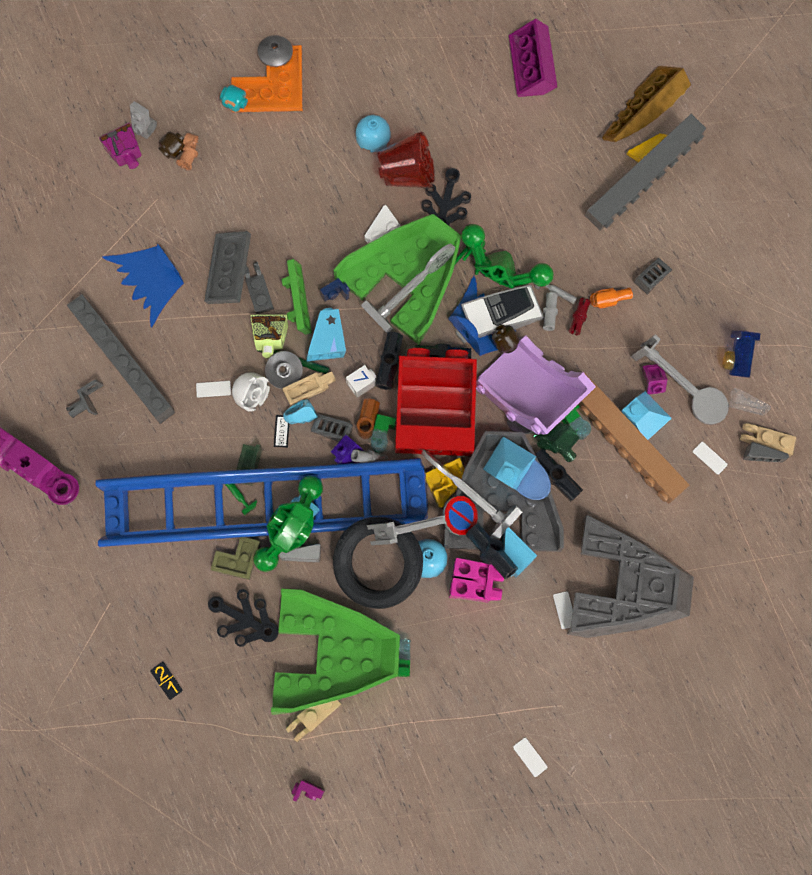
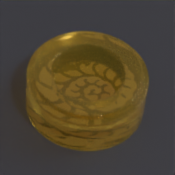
M726 351L723 356L722 366L726 370H732L735 362V352Z

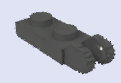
M255 262L254 269L257 276L250 278V271L246 265L245 280L255 312L260 314L273 310L274 307L264 276L261 274L258 262Z

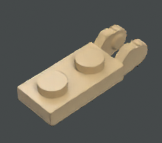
M743 424L742 429L755 433V437L741 435V441L749 444L755 442L788 453L789 456L793 455L796 441L795 436L760 426L757 427L756 425Z
M335 700L307 708L297 716L298 718L286 730L289 733L302 722L306 728L294 738L298 742L308 732H312L341 703Z

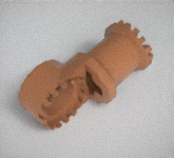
M191 133L186 134L183 141V153L180 159L176 161L178 166L184 167V170H191V164L194 158L198 156L195 146H197L196 143L199 141L197 138L199 137Z

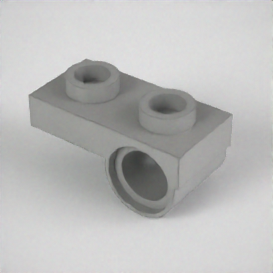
M134 101L130 105L132 129L137 135L147 139L156 129L157 122L149 117L148 109Z

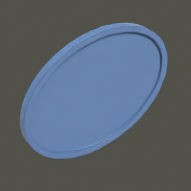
M534 460L516 490L521 495L532 500L546 498L551 489L548 473L540 463Z

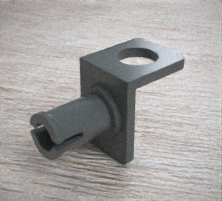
M95 379L78 389L77 392L80 400L66 407V410L69 411L68 414L74 418L87 409L89 413L97 415L98 413L88 395L103 387V383Z

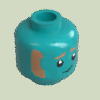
M235 85L225 86L220 95L222 105L234 112H238L241 108L244 109L248 102L246 92Z

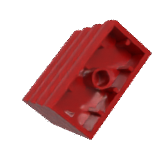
M411 348L407 350V356H399L395 453L422 454L421 452L426 450L431 455H473L477 359H468L467 351L447 350L445 358L430 357V350Z

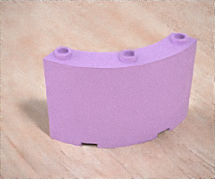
M525 335L519 338V344L515 351L511 353L504 352L476 378V390L481 395L485 394L505 413L510 421H516L536 434H548L596 386L584 372L570 371L567 373L564 367L555 361H547L542 357L543 352Z

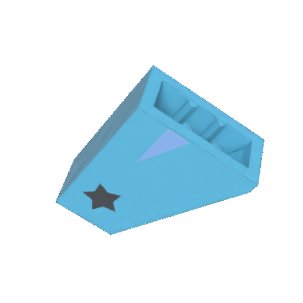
M325 308L320 311L306 357L307 361L344 358L346 347L339 309Z

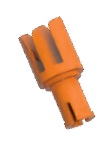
M607 288L592 293L589 300L594 307L607 308L615 306L618 301L632 299L633 293L631 288L621 290Z

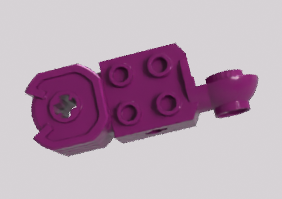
M0 427V467L5 471L11 469L33 486L46 493L48 498L55 504L66 505L76 499L79 493V484L74 476L63 473L51 462ZM68 486V491L65 494H61V489Z

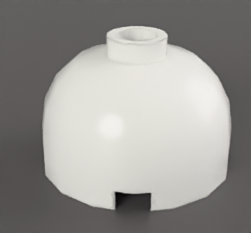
M255 372L244 373L239 376L232 388V396L235 403L248 412L256 410L254 407L258 403L261 406L268 396L270 387L267 386L268 379Z

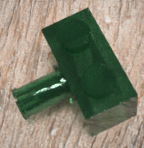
M559 422L548 434H535L533 436L538 441L537 445L541 449L549 450L555 454L560 453L566 462H572L577 456L571 448L580 437L568 424Z

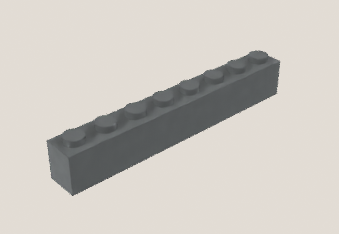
M690 114L587 210L585 216L600 231L604 227L607 229L614 222V217L617 215L620 217L627 210L626 206L629 203L633 205L640 198L639 194L642 191L647 192L653 186L652 182L655 179L660 180L665 175V170L668 167L672 168L679 161L677 158L681 155L685 156L692 149L690 146L693 143L698 144L705 137L703 133L707 128Z
M81 294L67 304L73 315L158 423L161 424L175 414L171 405L86 298Z

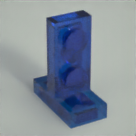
M732 330L731 338H735L732 353L734 365L733 363L731 364L733 367L730 368L729 375L750 378L755 340L760 341L761 333Z

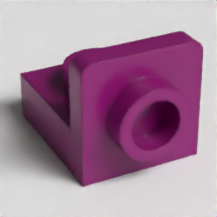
M657 364L643 366L642 372L647 382L646 392L649 395L666 392L668 379L665 371Z
M303 779L300 783L296 782L291 794L294 795L293 801L295 802L298 801L302 791L306 792L304 796L316 801L317 798H322L325 790Z

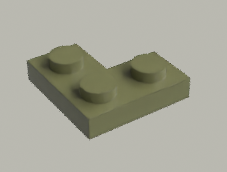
M240 537L235 555L216 551L211 571L250 580L254 567L253 557L259 549L260 541Z

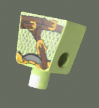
M251 315L256 350H262V356L270 358L274 354V350L283 349L288 330L287 315Z

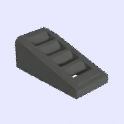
M658 258L635 279L634 283L646 294H649L672 269ZM657 265H660L665 270V272L659 269ZM653 269H655V270L660 274V276H658V275L653 271ZM648 273L653 275L656 278V280H654L650 275H648ZM644 277H646L651 282V284L644 279Z
M318 414L311 432L339 442L345 435L350 437L353 424ZM322 420L324 421V424L322 426V429L320 430L318 429V426ZM330 423L331 426L329 428V431L327 432L325 431V429L327 427V424ZM336 425L338 426V428L336 430V433L334 434L332 433V431ZM342 428H344V433L342 436H340V431Z
M752 442L746 447L743 460L782 463L789 458V454Z

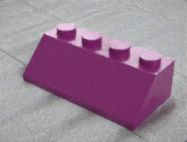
M535 18L509 35L518 97L545 95L558 87L549 27Z

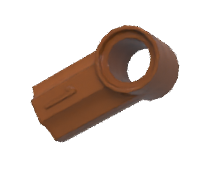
M364 399L357 422V433L362 439H369L374 434V426L380 407V402L374 399ZM368 425L370 429L363 431L361 427Z

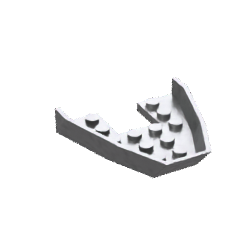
M485 431L465 468L462 480L496 510L508 512L514 504L521 509V540L532 551L561 552L564 548V528L551 491L544 499L532 500L483 470L502 437L507 438L535 455L524 432ZM458 488L456 496H465L475 504L478 512L476 524L483 528V512L486 511ZM445 526V549L479 550L467 535H455Z
M588 515L583 518L584 531L580 554L619 561L615 599L576 592L571 628L568 630L567 635L590 638L649 629L690 616L693 576L656 550Z

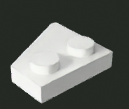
M386 205L383 206L364 236L368 244L401 227Z

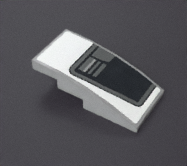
M531 285L497 292L461 304L466 319L476 327L478 338L489 334L492 335L495 328L499 325H510L515 330L544 319Z

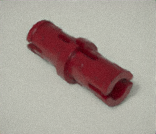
M580 298L577 309L573 312V321L569 328V333L574 335L575 331L576 336L580 335L583 323L587 319L586 314L591 304V301L587 298L585 303L583 302L584 298Z

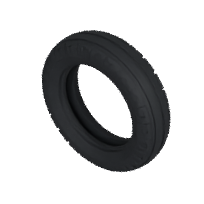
M380 516L361 519L348 527L339 538L333 554L334 575L342 591L357 604L373 609L393 607L406 600L418 586L423 572V555L419 542L412 532H406L397 535L398 542L396 544L401 549L404 557V570L400 580L387 590L370 589L358 580L353 570L352 556L358 543L365 537L374 534V530L368 529L367 525L394 522L395 526L403 525L394 519Z

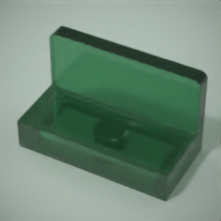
M243 444L236 470L258 469L263 451L261 445L256 444V447ZM241 483V484L253 486L254 483Z

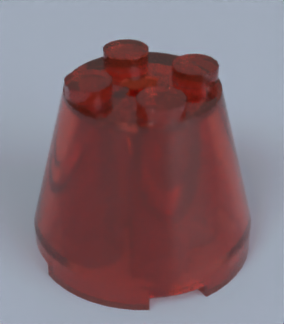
M424 132L414 133L377 152L378 159L381 162L379 175L380 178H384L386 186L433 187L432 182H435L433 158H431L430 150L427 148L429 141Z

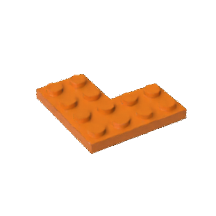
M292 45L293 55L285 65L280 67L267 65V77H231V85L243 89L248 99L246 107L244 109L241 108L238 112L303 111L302 45Z

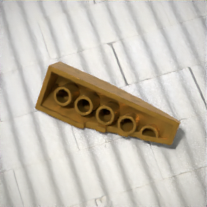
M658 66L635 90L634 98L627 101V108L624 111H620L618 114L619 119L610 125L602 139L610 142L624 139L649 125L673 106L675 101L691 86L684 68Z

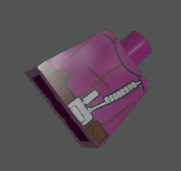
M130 123L99 137L103 148L118 166L127 164L129 169L138 167L137 158L141 157L142 154Z

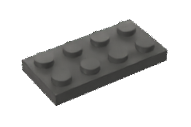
M248 231L216 234L204 300L207 304L240 303L251 234Z

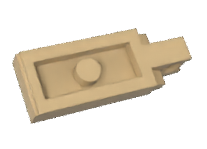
M332 371L325 375L322 372L318 374L316 372L284 387L283 391L290 406L301 400L309 399L324 392L329 388L328 385L335 382L336 379Z

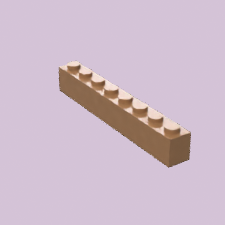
M590 379L596 387L578 404L580 406L579 411L585 417H589L595 429L601 430L608 443L614 444L620 456L627 459L631 463L632 469L644 477L645 483L658 492V497L669 504L690 485Z

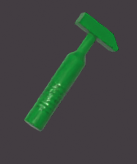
M225 484L234 497L246 507L242 510L244 516L256 508L257 501L248 505L243 494L235 484Z

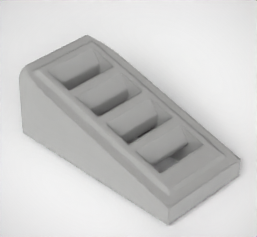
M321 544L297 548L289 553L281 552L279 557L282 561L319 563Z

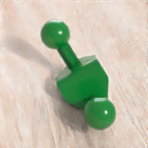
M469 224L463 229L461 238L463 243L472 249L476 261L475 269H478L486 278L488 277L499 283V285L511 289L516 288L518 285L532 282L536 286L544 287L552 282L554 272L550 265L538 263L532 267L530 272L516 275L514 261L509 252L500 251L485 256L482 243L485 240V232L480 225Z
M309 475L302 478L298 485V491L301 495L299 502L281 504L273 512L267 524L271 546L258 549L253 557L254 565L258 570L262 572L274 570L278 565V555L281 552L289 553L300 547L308 539L314 526L313 510L309 507L312 500L319 498L323 492V484L318 477Z

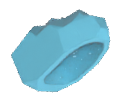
M308 399L297 402L283 413L284 420L289 424L309 423L318 417Z

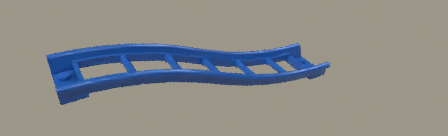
M421 458L350 464L96 480L95 484L97 488L104 492L106 536L98 540V546L107 547L269 536L267 524L273 514V482L296 481L309 475L316 476L320 480L361 476L364 517L324 519L322 497L320 496L314 500V505L319 508V512L315 515L311 533L345 531L361 519L376 517L372 516L369 479L372 475L399 473L402 514L379 516L394 519L403 525L428 518L425 468ZM264 482L266 523L225 525L222 495L223 484ZM214 485L216 526L175 529L172 493L174 488ZM164 488L166 529L129 532L128 491Z

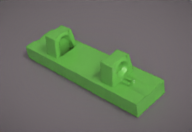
M292 259L287 261L289 276L282 278V285L287 289L291 288L294 310L287 313V318L292 323L296 322L297 330L307 335L312 333L302 266Z

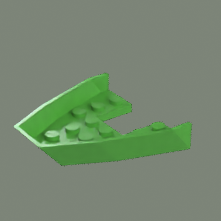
M431 214L398 227L346 256L334 269V279L339 278L342 283L345 282L350 291L363 301L385 275L404 288L415 276L425 270L429 260L441 248L448 244H453L455 251L450 259L437 271L429 273L410 293L413 296L391 319L392 325L420 345L434 320L452 276L461 235L437 216Z
M281 589L279 634L319 636L316 675L275 672L273 703L271 707L272 715L292 713L350 697L398 676L399 634L357 611L306 591Z

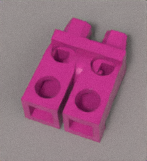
M460 558L454 560L449 598L485 603L501 600L502 589L492 588L493 581L503 582L504 578L493 565Z

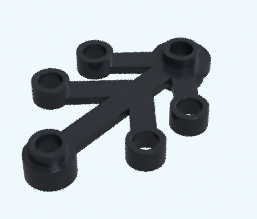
M449 168L445 173L447 185L443 199L436 191L434 184L426 186L425 193L433 198L440 208V214L438 215L433 209L430 200H424L421 205L424 212H427L429 215L434 214L448 226L458 219H466L468 211L466 208L460 207L456 213L446 217L447 212L462 203L468 204L471 201V193L468 191L462 192L459 197L451 200L454 184L459 181L460 173L456 168ZM429 204L430 207L426 208L424 205Z
M245 589L237 592V598L241 601L244 614L225 605L224 600L218 596L212 597L209 600L208 608L213 613L222 612L240 621L229 626H219L217 634L220 637L226 638L231 633L250 627L257 630V632L246 636L242 634L235 637V644L237 646L244 647L247 643L259 639L265 642H272L278 637V627L270 622L266 610L267 603L264 599L259 598L254 603L255 608L259 611L262 624L254 620L249 602V593ZM242 592L247 594L245 599H240ZM214 601H219L217 608L212 606ZM260 601L264 602L263 608H258L257 603ZM222 628L227 629V633L225 635L220 634V630ZM267 628L272 629V634L269 636L265 635ZM244 637V643L238 644V638Z

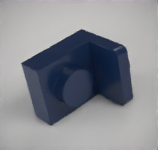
M339 278L320 289L324 302L335 299L339 293L342 294L345 300L349 299L350 289Z

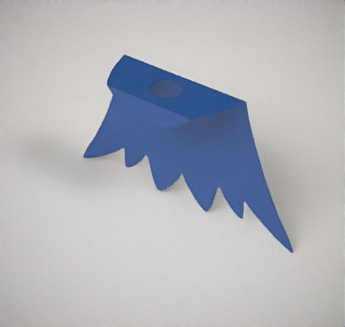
M158 243L155 247L137 252L102 256L105 260L123 265L117 269L118 272L129 273L121 284L126 286L137 285L133 292L132 300L146 297L143 309L151 305L150 326L152 328L167 302L184 284L177 269Z
M473 276L464 297L448 319L477 354L481 356L498 349L492 340L491 334L478 338L476 327L466 319L461 304L485 296L482 293L477 297V283L475 276Z

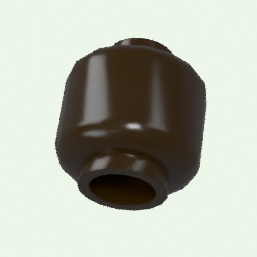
M167 132L159 140L160 147L158 149L166 158L169 159L171 157L175 159L183 152L184 138L178 132L176 134Z
M499 325L495 328L492 340L498 351L505 353L515 351L519 344V337L514 328L510 325Z

